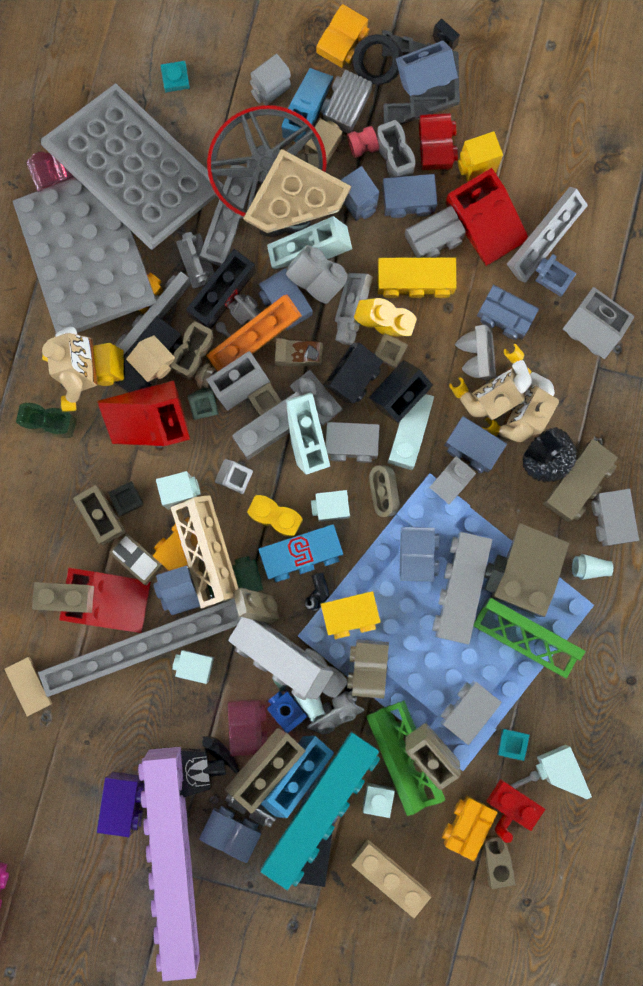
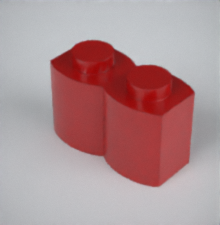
M451 113L420 115L421 170L452 169L454 161H458V148L453 146L452 137L456 136V121H451Z

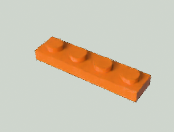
M283 295L206 356L218 372L248 351L252 354L302 317L289 296Z

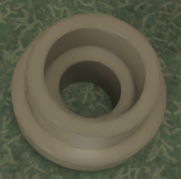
M206 363L204 367L200 366L195 375V381H198L197 387L201 389L204 387L210 388L206 379L217 372L216 369L212 368L211 364Z

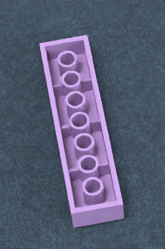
M181 747L151 749L142 758V764H139L140 781L144 780L145 784L144 791H141L142 808H147V818H144V834L149 835L150 838L149 845L146 846V858L148 863L152 862V873H149V888L154 890V900L151 901L152 917H157V927H154V943L159 944V954L156 955L157 972L162 971L163 981L196 978L200 954L186 800L179 793L182 790L183 782Z

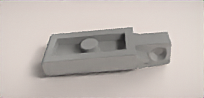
M347 274L348 277L335 318L338 329L335 340L344 345L354 343L357 335L356 332L359 330L360 324L354 319V314L359 300L368 298L373 276L369 274Z

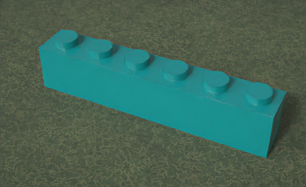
M352 731L350 732L261 866V873L287 891L291 885L295 887L298 885L304 875V872L301 871L306 862L311 864L319 852L317 845L322 838L324 840L329 838L335 828L332 825L337 815L342 817L350 805L347 802L352 792L357 794L365 783L362 777L367 770L372 772L379 762L380 758L377 756L379 750Z

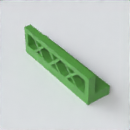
M487 598L474 621L473 627L566 679L575 662L581 660L585 653V650L492 598ZM487 611L497 615L499 627L488 629L481 625ZM502 619L506 620L510 624L503 625ZM511 626L520 628L523 640L516 642L508 640L505 628ZM501 630L503 636L494 631ZM525 632L531 634L534 637L527 638ZM535 639L543 641L546 653L540 655L531 653L528 641ZM524 643L526 649L520 647L518 644ZM549 645L557 650L550 651ZM562 652L570 656L564 670L554 666L552 654ZM548 656L549 662L543 660L542 657Z
M405 700L382 707L367 715V720L407 816L415 814L427 806L445 801L442 790H439L423 771L421 774L415 769L413 765L414 760L405 752L406 745L403 737L416 730ZM399 710L402 717L401 724L395 721L390 711ZM424 785L431 788L434 798H427L423 789Z

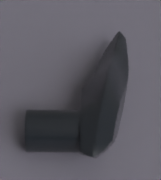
M202 736V744L208 749L210 754L217 760L224 759L225 764L237 774L240 771L228 748L214 737Z

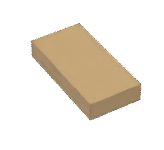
M30 657L4 669L27 716L52 704L50 697L46 696L41 679Z

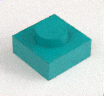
M185 61L160 65L165 93L190 89Z
M502 728L497 755L524 761L530 735Z

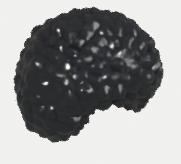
M558 427L549 428L536 436L531 445L528 446L522 458L523 468H525L529 476L534 480L537 479V481L555 482L563 479L570 473L572 467L575 466L577 457L576 446L573 444L570 436L567 435V432L558 429Z

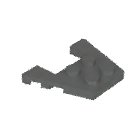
M382 30V35L388 36L397 42L402 51V56L433 45L427 43V45L413 41V38L406 36L402 38L392 35L390 31ZM382 45V56H392L390 50ZM452 50L458 78L451 80L447 85L427 89L421 95L410 96V103L384 104V124L396 120L402 125L419 119L420 115L434 114L459 105L458 52Z

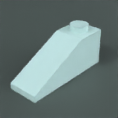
M334 216L267 245L273 269L288 267L306 245L320 249L326 259L352 249L348 227Z
M310 392L286 400L291 444L297 466L305 474L330 467L313 394Z
M425 394L400 421L387 463L413 470L434 396Z

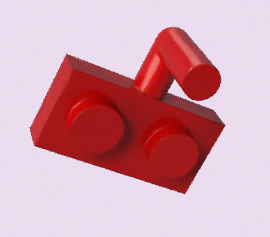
M502 779L499 780L486 800L491 806L504 813L495 826L494 831L505 843H510L513 840V835L507 830L512 820L532 831L546 810Z

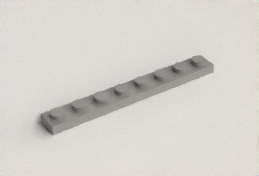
M235 599L45 669L38 672L46 696L49 697L236 627L241 617L238 615Z

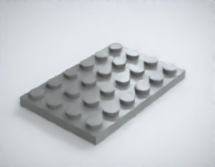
M116 83L41 139V145L151 250L217 197L210 184L208 170ZM218 180L219 185L223 190L224 185Z
M73 177L13 200L56 333L66 327H74L77 333L157 303L132 231L77 178Z

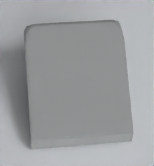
M225 459L215 479V483L244 494L253 470Z

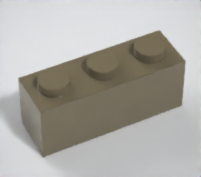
M590 440L576 457L575 466L572 467L570 473L559 480L543 502V505L566 522H570L574 518L578 520L586 510V507L583 505L588 498L594 499L602 487L598 484L604 477L608 479L617 466L614 465V462L618 457L595 440Z
M277 728L224 790L252 814L306 750L289 734Z

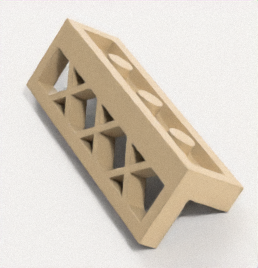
M211 496L193 497L172 506L171 510L201 608L234 599L233 592L239 588ZM187 507L191 516L188 523L184 521L181 511ZM192 533L197 536L198 544L196 548L192 546L190 541ZM199 559H202L205 563L206 569L204 574L199 571ZM207 584L212 587L215 598L208 600L205 591Z

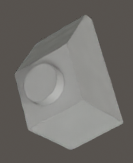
M456 456L429 488L450 504L476 473Z

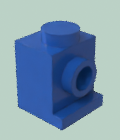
M279 691L268 700L271 705L267 707V710L287 734L308 717L288 691L284 694ZM282 706L290 708L291 712L289 715L281 714L280 709Z

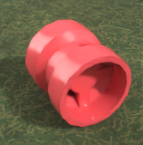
M372 126L364 128L359 133L355 131L347 133L348 144L354 158L362 156L367 151L371 153L379 151L378 140Z

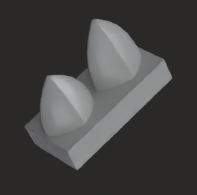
M487 325L475 326V331L463 335L455 343V346L463 351L477 353L478 355L468 360L462 367V370L471 377L482 378L488 381L496 377L493 332Z
M311 370L307 371L290 385L293 392H298L300 396L310 392L313 394L319 422L322 427L342 411L340 405Z

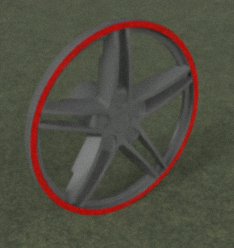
M272 105L251 107L228 119L215 134L207 157L210 184L220 202L231 212L244 218L247 211L234 204L225 195L219 185L217 176L253 178L248 205L249 209L256 196L258 184L262 185L280 150L304 131L307 134L290 147L287 152L295 156L312 139L318 153L319 169L326 172L327 158L325 147L314 126L300 114L284 107ZM264 115L279 116L293 121L301 128L274 148H271L256 117ZM251 118L263 145L255 146L246 121L247 119ZM242 122L252 156L216 161L217 152L223 139L235 126ZM247 163V168L216 169V166Z

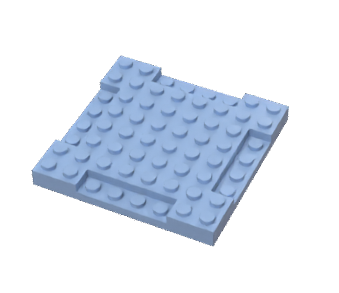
M429 473L326 600V602L373 591L381 623L375 624V630L360 633V628L349 630L350 636L334 639L333 634L328 635L322 609L320 608L298 637L347 677L349 672H354L355 662H350L351 646H356L357 639L389 642L384 699H374L384 707L405 700L416 729L427 723L458 758L460 769L464 771L495 732V728L544 666L473 627L469 644L435 637L436 631H432L435 615L440 616L442 605L438 604L441 589L446 590L448 579L444 578L447 563L452 564L454 553L450 552V546L453 537H458V533L464 532L492 539L487 565L488 563L493 564L497 555L506 557L512 540L470 508V505L458 495L450 504L444 501L429 488L437 479ZM402 527L435 528V534H439V550H434V560L439 561V575L434 576V582L400 581V532ZM560 577L545 617L536 616L494 599L565 640L570 637L594 606V604ZM486 578L483 580L475 620L487 598H492V592L485 590ZM487 611L481 625L488 629L499 627L497 615ZM502 619L503 625L510 624L506 620ZM516 626L505 628L508 640L512 642L523 640L520 628ZM501 630L494 631L503 636ZM525 632L527 638L534 637L531 634ZM539 639L528 641L531 653L535 655L546 653L543 641ZM524 643L518 644L520 647L526 649ZM549 645L550 651L557 650ZM548 656L542 657L543 660L549 661ZM475 681L502 703L472 742L467 745L441 724V721L444 719L441 717V714L450 703L454 706L460 697L457 694L465 683L471 684ZM398 709L390 711L402 721V717Z

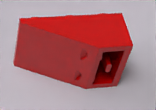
M492 167L448 194L445 202L446 206H452L458 219L465 229V235L486 267L521 246L528 239V235L508 192Z
M174 381L97 401L112 444L168 446L190 440L187 421Z
M68 567L66 584L94 586L92 613L60 611V621L142 633L151 581L144 585L139 579Z

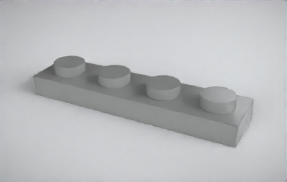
M231 165V168H247L241 165ZM227 176L223 192L234 204L245 209L252 189L253 178ZM220 200L199 256L201 260L219 266L229 255L241 217L227 209Z
M569 187L507 263V266L519 281L525 283L543 258H546L588 206L576 188Z
M180 272L177 276L173 275L165 285L166 290L160 296H155L157 303L150 305L149 310L144 316L141 314L135 319L132 324L133 329L128 335L123 334L118 339L116 346L124 350V357L153 319L157 316L162 320L190 287V279L184 273Z

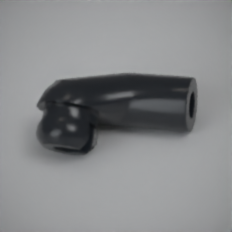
M324 572L311 576L315 589L305 599V606L309 610H319L321 608L320 604L325 603L329 597Z

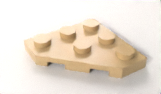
M281 149L249 207L244 221L269 233L339 212L351 190V186Z

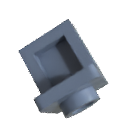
M552 254L549 260L543 258L536 272L540 274L535 281L562 297L576 273L555 260L557 256Z

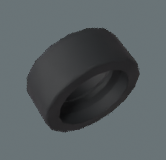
M379 34L367 36L358 43L354 50V70L358 76L371 81L372 84L382 85L389 83L399 74L396 58L402 56V51L397 42L388 36ZM375 44L386 46L392 53L393 58L389 71L379 76L369 73L364 67L363 62L366 50Z

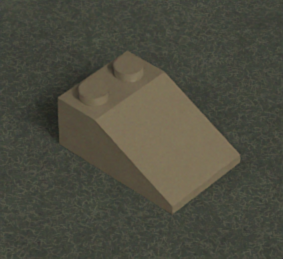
M520 523L506 556L508 559L504 575L495 593L492 592L491 597L536 616L545 617L556 590L569 543Z

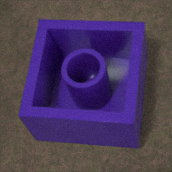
M112 772L105 777L97 833L130 837L135 830H138L139 826L141 827L143 810H139L141 791H144L145 784L143 783L144 780L140 781L139 775Z

